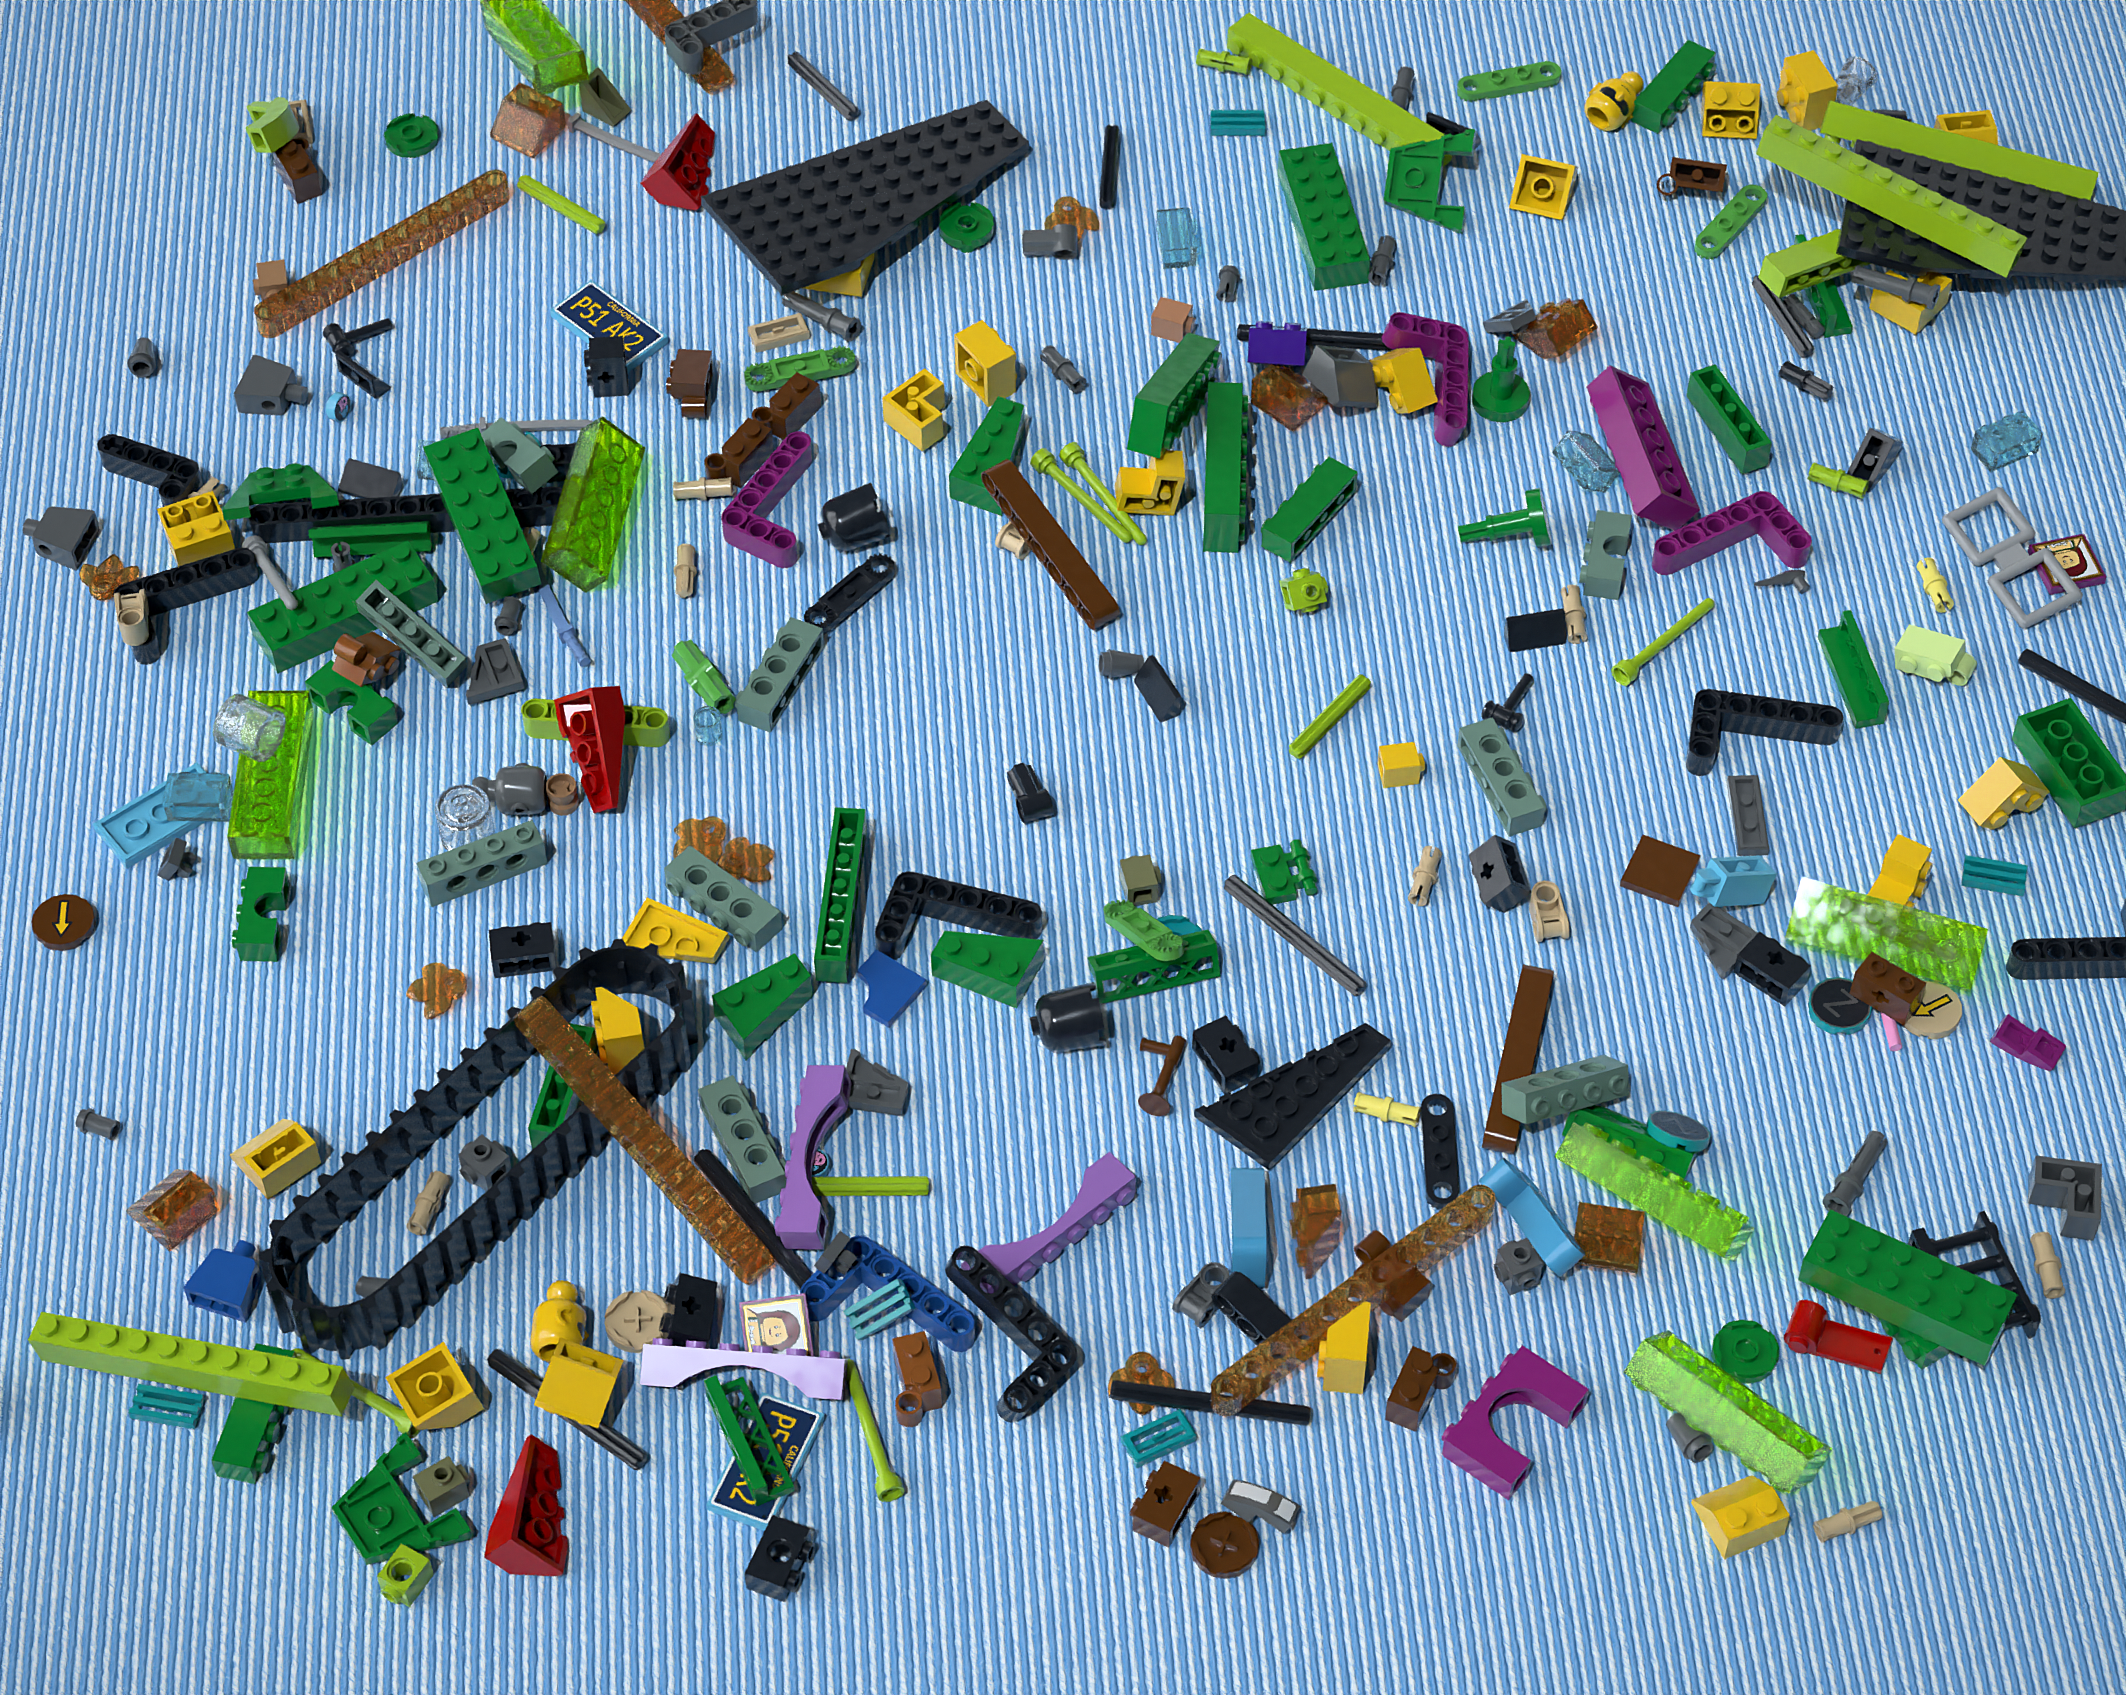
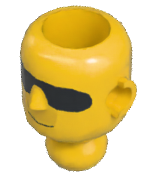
M1628 71L1622 74L1620 79L1610 78L1602 83H1597L1588 92L1589 97L1584 105L1585 114L1590 123L1602 131H1613L1618 127L1623 128L1633 117L1634 101L1644 88L1642 77L1634 71Z
M564 1280L555 1281L548 1287L546 1293L547 1300L535 1309L533 1315L530 1347L535 1356L550 1363L560 1338L583 1345L584 1341L589 1337V1334L585 1331L586 1312L580 1305L575 1303L578 1291L574 1284Z

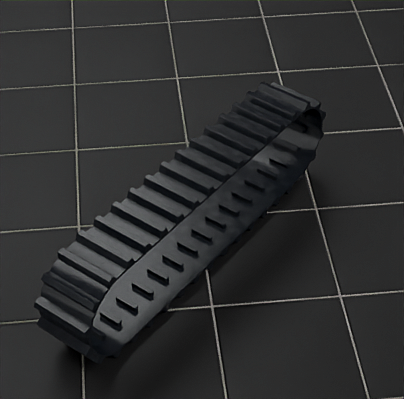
M614 939L611 947L602 948L597 951H592L587 947L579 950L580 959L568 969L557 966L552 971L554 981L545 989L535 986L529 991L531 1001L524 1008L520 1009L512 1006L506 1011L508 1022L500 1029L488 1027L483 1031L485 1042L476 1050L465 1047L460 1052L462 1062L453 1070L441 1068L436 1073L438 1083L429 1091L417 1089L413 1093L415 1104L407 1111H392L389 1114L391 1125L382 1133L375 1131L367 1133L365 1135L367 1142L365 1148L358 1154L346 1152L342 1155L343 1167L333 1176L322 1173L317 1177L319 1188L309 1197L298 1194L293 1198L292 1201L295 1209L284 1220H272L269 1225L272 1235L270 1248L259 1252V1261L267 1284V1291L281 1332H294L300 1338L303 1350L309 1354L321 1348L328 1351H337L341 1360L350 1359L354 1350L363 1349L370 1345L379 1350L387 1346L386 1336L399 1326L410 1329L415 1324L413 1313L423 1304L434 1307L439 1302L437 1291L447 1282L458 1285L463 1280L461 1269L470 1261L481 1264L486 1259L484 1248L494 1239L505 1242L510 1237L508 1227L517 1218L528 1221L533 1217L532 1205L540 1197L551 1200L556 1196L555 1184L563 1176L574 1179L579 1175L578 1163L585 1156L589 1155L597 1158L602 1154L601 1142L611 1134L620 1137L625 1133L624 1121L630 1115L643 1116L647 1113L646 1101L656 1093L665 1096L670 1092L669 1080L676 1072H688L691 1067L689 1046L698 1042L693 994L691 990H687L684 967L680 962L669 964L660 956L659 947L651 943L642 949L635 946H626L623 939ZM603 987L615 995L632 993L654 997L667 1004L674 1011L675 1017L673 1021L654 1041L376 1291L351 1304L329 1307L302 1302L292 1296L289 1289L286 1290V1287H289V1279L294 1269L309 1253L562 1029L564 1022H571L578 1014L591 1005V1001H596L595 988Z

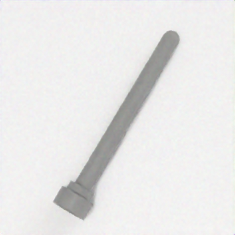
M256 535L246 538L242 547L252 550L256 562L289 610L296 609L298 602L267 557L268 547L264 540Z

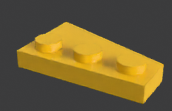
M648 897L622 937L626 946H635L643 949L651 943L657 945L662 958L714 964L730 938L728 932Z

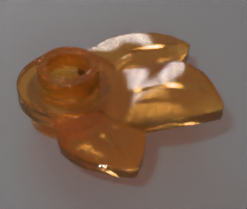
M1070 196L1059 198L1054 204V211L1046 217L1044 222L1045 230L1053 229L1054 226L1059 224L1076 226L1077 244L1083 236L1084 229L1090 231L1099 230V219L1096 213L1090 208L1082 207L1077 199ZM1069 206L1072 207V209L1067 211L1064 210L1063 207Z
M112 554L98 567L83 564L79 575L82 583L89 587L91 596L96 600L105 601L114 597V590L119 585L138 579L139 567L129 566L124 568L120 559L115 554Z
M715 816L706 817L703 820L691 818L682 821L674 828V832L680 837L674 845V859L688 846H692L715 864L723 854L721 843L724 841L727 833L726 825L722 819ZM715 827L713 832L706 833L710 828Z
M737 837L726 844L725 853L720 856L718 866L737 880L743 877L750 882H764L771 879V874L765 866L772 861L775 852L764 844L755 843L750 845L746 837Z
M430 963L422 967L423 977L411 983L406 992V997L413 1001L425 1002L424 1018L426 1020L433 1019L448 1011L453 1000L460 998L466 992L467 979L463 972L458 969H448L443 963Z
M1136 1352L1127 1359L1124 1368L1116 1370L1111 1375L1108 1383V1396L1111 1399L1110 1390L1114 1380L1175 1388V1383L1170 1373L1158 1367L1156 1359L1151 1354ZM1144 1367L1147 1372H1138L1136 1369ZM1128 1402L1132 1410L1142 1416L1150 1413L1155 1405Z

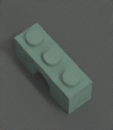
M501 417L481 433L493 463L501 470L507 466L516 482L531 494L558 473L552 463L555 460L552 453L545 446L540 448L539 444L530 434L525 436L516 423L509 424Z
M1597 510L1595 522L1589 521L1587 538L1592 539V543H1585L1583 560L1588 561V566L1582 565L1579 583H1585L1583 595L1612 600L1619 599L1625 559L1614 558L1609 555L1626 556L1632 515Z

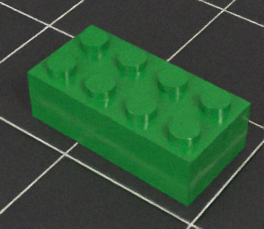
M2072 698L2018 716L2012 740L2039 779L2050 791L2049 793L2074 828L2126 810V774Z

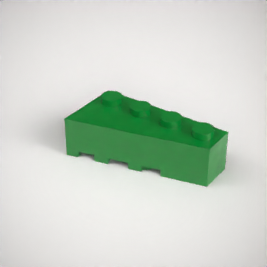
M1000 396L997 397L949 474V497L951 499L1002 516L1003 511L985 488L981 479V473L1005 459H1009L1015 465L1025 429L1023 404Z

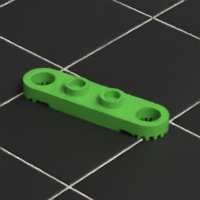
M1543 61L1462 77L1458 81L1457 93L1460 99H1464L1466 102L1467 100L1469 102H1472V100L1476 102L1477 99L1480 100L1482 98L1493 99L1535 91L1541 87L1549 88V86H1556L1560 82L1561 68L1554 62ZM1545 71L1548 73L1549 71L1550 74L1552 72V76H1545L1542 73ZM1468 85H1469V87H1471V85H1472L1473 88L1475 87L1476 90H1473V91L1467 90V89H1465V86H1466V88H1467Z
M1753 184L1744 186L1696 237L1695 253L1701 256V258L1706 257L1707 260L1709 258L1711 260L1714 257L1717 258L1718 255L1720 256L1721 252L1738 237L1757 216V213L1765 207L1767 200L1766 190L1761 186ZM1751 194L1752 196L1755 195V197L1758 196V200H1750L1747 196ZM1708 242L1710 244L1711 242V245L1714 244L1715 247L1707 248L1703 246V243L1706 244Z
M838 346V348L834 347L830 350L824 351V349L772 359L767 363L751 364L744 371L745 385L753 391H765L782 387L796 372L811 380L846 374L855 368V353L849 347L843 346L841 348ZM837 358L848 359L847 361H845V364H843V362H841L840 364V362L837 363V361H834ZM755 375L765 376L764 378H762V381L760 379H758V381L757 379H755L754 381V379L752 378Z
M1123 899L1121 902L1117 900V903L1111 901V904L1107 903L1104 906L1105 922L1155 959L1171 961L1178 959L1184 954L1183 939L1174 935L1171 929L1143 909L1136 908L1129 900L1126 902Z

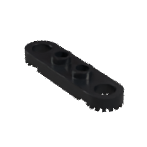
M879 553V555L874 554L873 557L870 556L865 563L857 566L821 596L817 603L812 607H808L804 614V622L823 628V634L829 632L893 578L895 565L892 558L888 557L887 554L882 555V553ZM878 565L887 567L885 572L882 571V573L880 571L877 573L873 568ZM816 616H822L826 618V621L824 620V623H812V619Z
M1430 1094L1423 1099L1420 1112L1425 1197L1427 1203L1431 1204L1432 1208L1435 1207L1436 1210L1443 1209L1444 1211L1455 1206L1459 1195L1453 1104L1447 1096ZM1438 1104L1446 1112L1442 1115H1433L1428 1109L1429 1106L1432 1107V1105L1436 1106ZM1438 1187L1439 1189L1443 1187V1189L1447 1188V1190H1450L1451 1195L1447 1198H1439L1433 1192Z

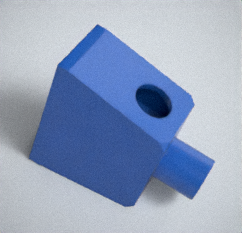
M239 1240L232 1252L220 1248L212 1249L183 1287L189 1305L246 1323L261 1280L258 1264L254 1259H251L256 1251L254 1245L245 1240Z

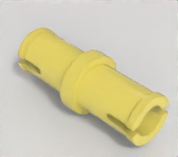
M1930 557L1924 558L1927 568L1924 567L1921 560L1916 566L1924 581V591L1931 596L1937 612H1947L1943 602H1946L1949 610L1954 606V601L1947 590V581L1943 575H1940L1935 560Z
M1358 1092L1354 1101L1356 1106L1353 1107V1112L1379 1117L1382 1122L1388 1123L1389 1120L1417 1127L1420 1119V1114L1418 1113L1421 1112V1107L1395 1102L1392 1097L1387 1096L1383 1099Z

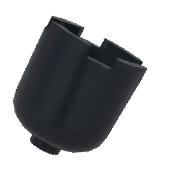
M871 482L834 497L823 505L821 509L822 523L817 525L822 539H829L836 549L849 551L890 537L891 532L883 510L879 512L876 510L878 506L875 499H878Z
M1091 982L1048 992L1037 1000L1035 1016L1029 1017L1033 1036L1039 1035L1042 1044L1048 1050L1063 1052L1106 1045L1105 1036L1099 1037L1098 1030L1104 1029L1099 998L1092 999L1091 991L1096 990L1095 983Z

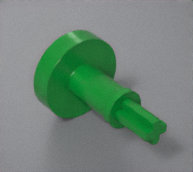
M1506 337L1505 340L1499 339L1497 355L1492 359V371L1480 376L1473 386L1472 405L1475 411L1483 418L1493 422L1514 421L1526 412L1529 405V386L1523 378L1515 374L1518 365L1517 359L1514 357L1516 342H1511V337Z
M1541 488L1525 491L1526 509L1493 516L1486 515V520L1458 526L1461 543L1488 537L1490 541H1495L1498 538L1532 531L1537 548L1552 545L1550 526Z

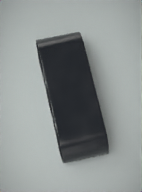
M1238 1271L1232 1272L1211 1296L1217 1308L1275 1362H1283L1304 1339L1301 1329L1248 1277Z

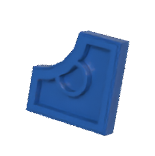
M877 949L857 970L858 977L866 984L869 990L868 999L863 1006V1013L887 1028L895 1022L927 986L925 978Z

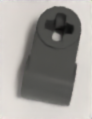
M1211 1262L1203 1266L1193 1280L1177 1295L1172 1305V1310L1176 1313L1182 1312L1195 1321V1326L1198 1328L1204 1327L1218 1309L1211 1296L1229 1277L1228 1269L1218 1262ZM1210 1281L1221 1282V1284L1216 1286L1210 1285L1208 1283Z

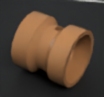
M557 773L547 780L546 793L550 810L560 816L572 814L577 810L579 799L574 778L569 774Z

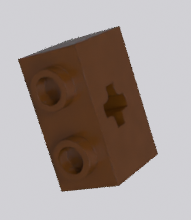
M1871 951L1856 970L1849 994L1905 1025L1921 1005L1927 983Z
M1164 1460L1158 1471L1153 1470L1150 1473L1145 1485L1147 1491L1143 1498L1137 1497L1131 1507L1130 1516L1133 1517L1132 1531L1169 1548L1200 1494L1201 1477Z

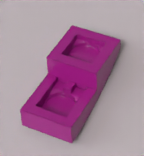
M2009 1014L2002 1019L1989 1041L2010 1055L2048 1071L2054 1069L2066 1048L2064 1043L2041 1027L2034 1032Z

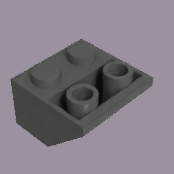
M1316 345L1302 373L1311 382L1310 386L1328 397L1327 401L1336 407L1375 408L1377 397L1372 363L1356 349Z

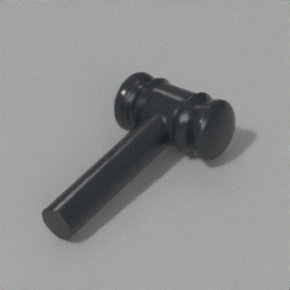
M389 318L346 333H344L339 324L331 323L323 329V336L332 347L334 353L340 350L351 356L354 352V347L351 345L352 342L392 328V323Z
M1525 673L1503 706L1499 703L1495 704L1492 700L1488 701L1482 709V719L1485 720L1493 717L1497 725L1516 733L1523 724L1524 716L1522 713H1516L1514 709L1533 683V676Z

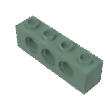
M377 580L356 600L357 611L401 647L403 651L446 688L467 667L466 657Z
M790 617L785 627H780L773 646L766 649L762 663L758 669H754L751 672L748 685L744 691L741 690L737 694L735 707L737 708L738 721L771 733L824 648L823 628Z
M1493 717L1459 728L1457 747L1507 835L1510 837L1541 827L1544 813L1547 810L1544 798L1541 795H1537L1534 790L1530 774L1524 772L1520 766L1517 752L1511 750L1508 745L1504 729L1497 726Z
M533 820L422 860L417 862L416 865L420 884L431 907L544 866L547 864L544 842Z
M688 846L664 868L665 885L670 893L674 896H681L689 903L693 910L698 913H704L712 920L716 927L721 930H727L742 946H748L755 952H758L782 930L780 910L692 846Z
M1600 1055L1501 1083L1502 1114L1524 1124H1530L1629 1095L1628 1064L1606 1055Z
M734 1075L698 1089L700 1108L745 1194L754 1204L780 1194L781 1189L786 1187V1163L783 1158L777 1159L774 1153L777 1151L774 1140L770 1134H764L761 1128L763 1127V1121L758 1110L750 1108L748 1103L751 1101L744 1085L739 1086ZM749 1137L747 1140H741V1138ZM756 1162H763L762 1164H759V1165H755V1164H754V1163H756Z

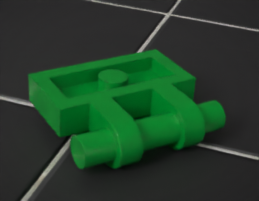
M1300 839L1290 842V853L1284 854L1281 844L1251 850L1250 857L1262 895L1272 905L1296 900L1297 889L1304 888L1306 895H1314L1318 891L1315 884L1317 882L1315 871L1310 869L1308 863L1310 859L1308 850L1303 847ZM1297 866L1299 873L1291 876L1289 868Z

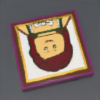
M2084 533L2030 544L2027 552L2029 556L2043 548L2049 549L2079 589L2105 584L2107 577ZM2044 562L2035 566L2049 595L2066 592Z
M806 1293L739 1302L745 1352H753V1345L773 1347V1354L786 1355V1348L807 1349L806 1356L815 1357ZM747 1366V1369H754V1368H756V1367Z

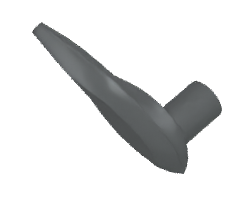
M1788 570L1773 577L1754 582V586L1794 584L1800 594L1810 589V586L1803 578L1805 575L1803 570Z

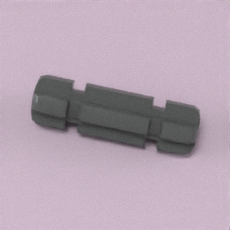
M1790 294L1783 300L1794 318L1813 339H1818L1825 333V328L1795 294Z

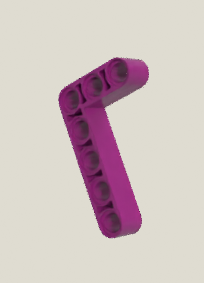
M1404 312L1393 313L1382 334V341L1388 348L1393 350L1420 347L1423 356L1435 359V394L1438 402L1434 403V438L1443 446H1455L1467 424L1468 332L1457 324Z
M802 431L790 433L721 515L725 542L779 568H789L796 564L798 560L796 536L790 530L766 520V517L812 463L811 438L807 433Z
M1760 491L1660 537L1654 545L1652 568L1658 574L1670 575L1758 534L1786 566L1798 569L1805 566L1808 562L1812 538L1772 493Z

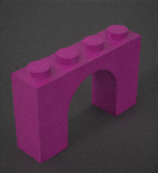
M1523 1345L1515 1354L1509 1353L1505 1357L1498 1375L1495 1378L1490 1376L1481 1388V1395L1476 1401L1471 1399L1466 1404L1459 1422L1456 1425L1451 1423L1441 1437V1440L1444 1441L1443 1457L1508 1501L1527 1479L1531 1460L1501 1441L1494 1434L1489 1424L1490 1417L1502 1407L1523 1404L1539 1410L1567 1429L1586 1406L1589 1393L1587 1387Z

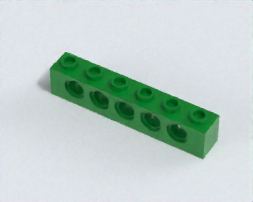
M835 807L814 955L816 981L847 983L867 835L866 809Z

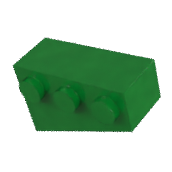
M944 931L931 952L932 976L1016 1009L1044 962L1043 940Z
M795 953L712 995L715 1018L745 1061L753 1055L752 1051L763 1040L767 1041L773 1036L772 1032L783 1021L787 1022L813 997L811 975Z

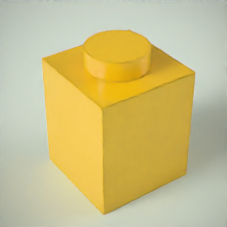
M1415 742L1379 746L1377 766L1383 788L1419 784L1420 772L1425 770L1423 754L1417 752Z

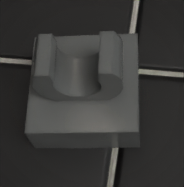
M177 837L173 840L164 853L157 876L169 880L174 873L182 878L189 877L192 869L184 866L183 862L192 865L197 857L191 852H184L187 845L186 841Z
M839 1231L814 1267L825 1273L832 1264L836 1270L845 1274L857 1259L853 1253L843 1249L851 1238Z

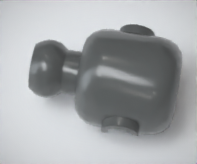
M518 763L515 766L499 769L495 780H489L482 776L476 777L472 780V801L477 805L496 802L497 809L505 815L539 814L546 809L547 805L546 773L540 767Z

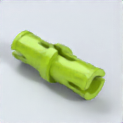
M1200 48L1196 56V65L1218 68L1219 72L1224 73L1228 70L1249 75L1252 67V58L1230 55L1228 51L1219 53Z
M1815 462L1812 464L1807 477L1810 481L1831 487L1832 491L1838 492L1840 490L1861 499L1864 498L1869 485V481L1846 474L1845 470L1838 469L1837 471Z

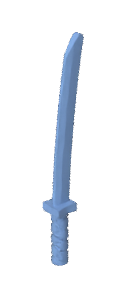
M535 550L533 553L535 556L534 560L541 580V584L537 585V588L558 629L557 633L562 644L566 642L579 665L585 667L590 663V658L581 644H579L573 625L571 623L568 624L548 584Z

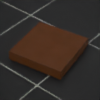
M1642 835L1621 878L1620 886L1679 907L1700 862L1701 855Z

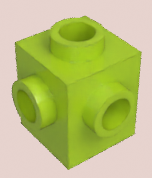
M1303 568L1293 571L1292 577L1279 580L1285 609L1293 611L1301 609L1302 612H1310L1319 609L1318 604L1327 602L1326 593H1328V585L1324 576H1321L1319 572L1310 571V568Z

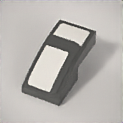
M1234 1479L1221 1501L1222 1505L1248 1523L1257 1515L1283 1534L1291 1527L1300 1508L1298 1504L1275 1491L1257 1484Z

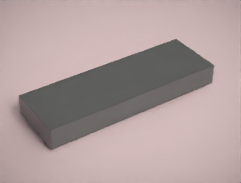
M1758 775L1728 776L1726 783L1737 856L1768 855L1769 844Z

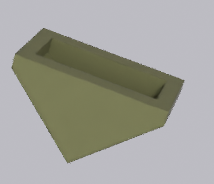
M599 67L595 68L579 83L583 112L613 127L631 111L630 107Z

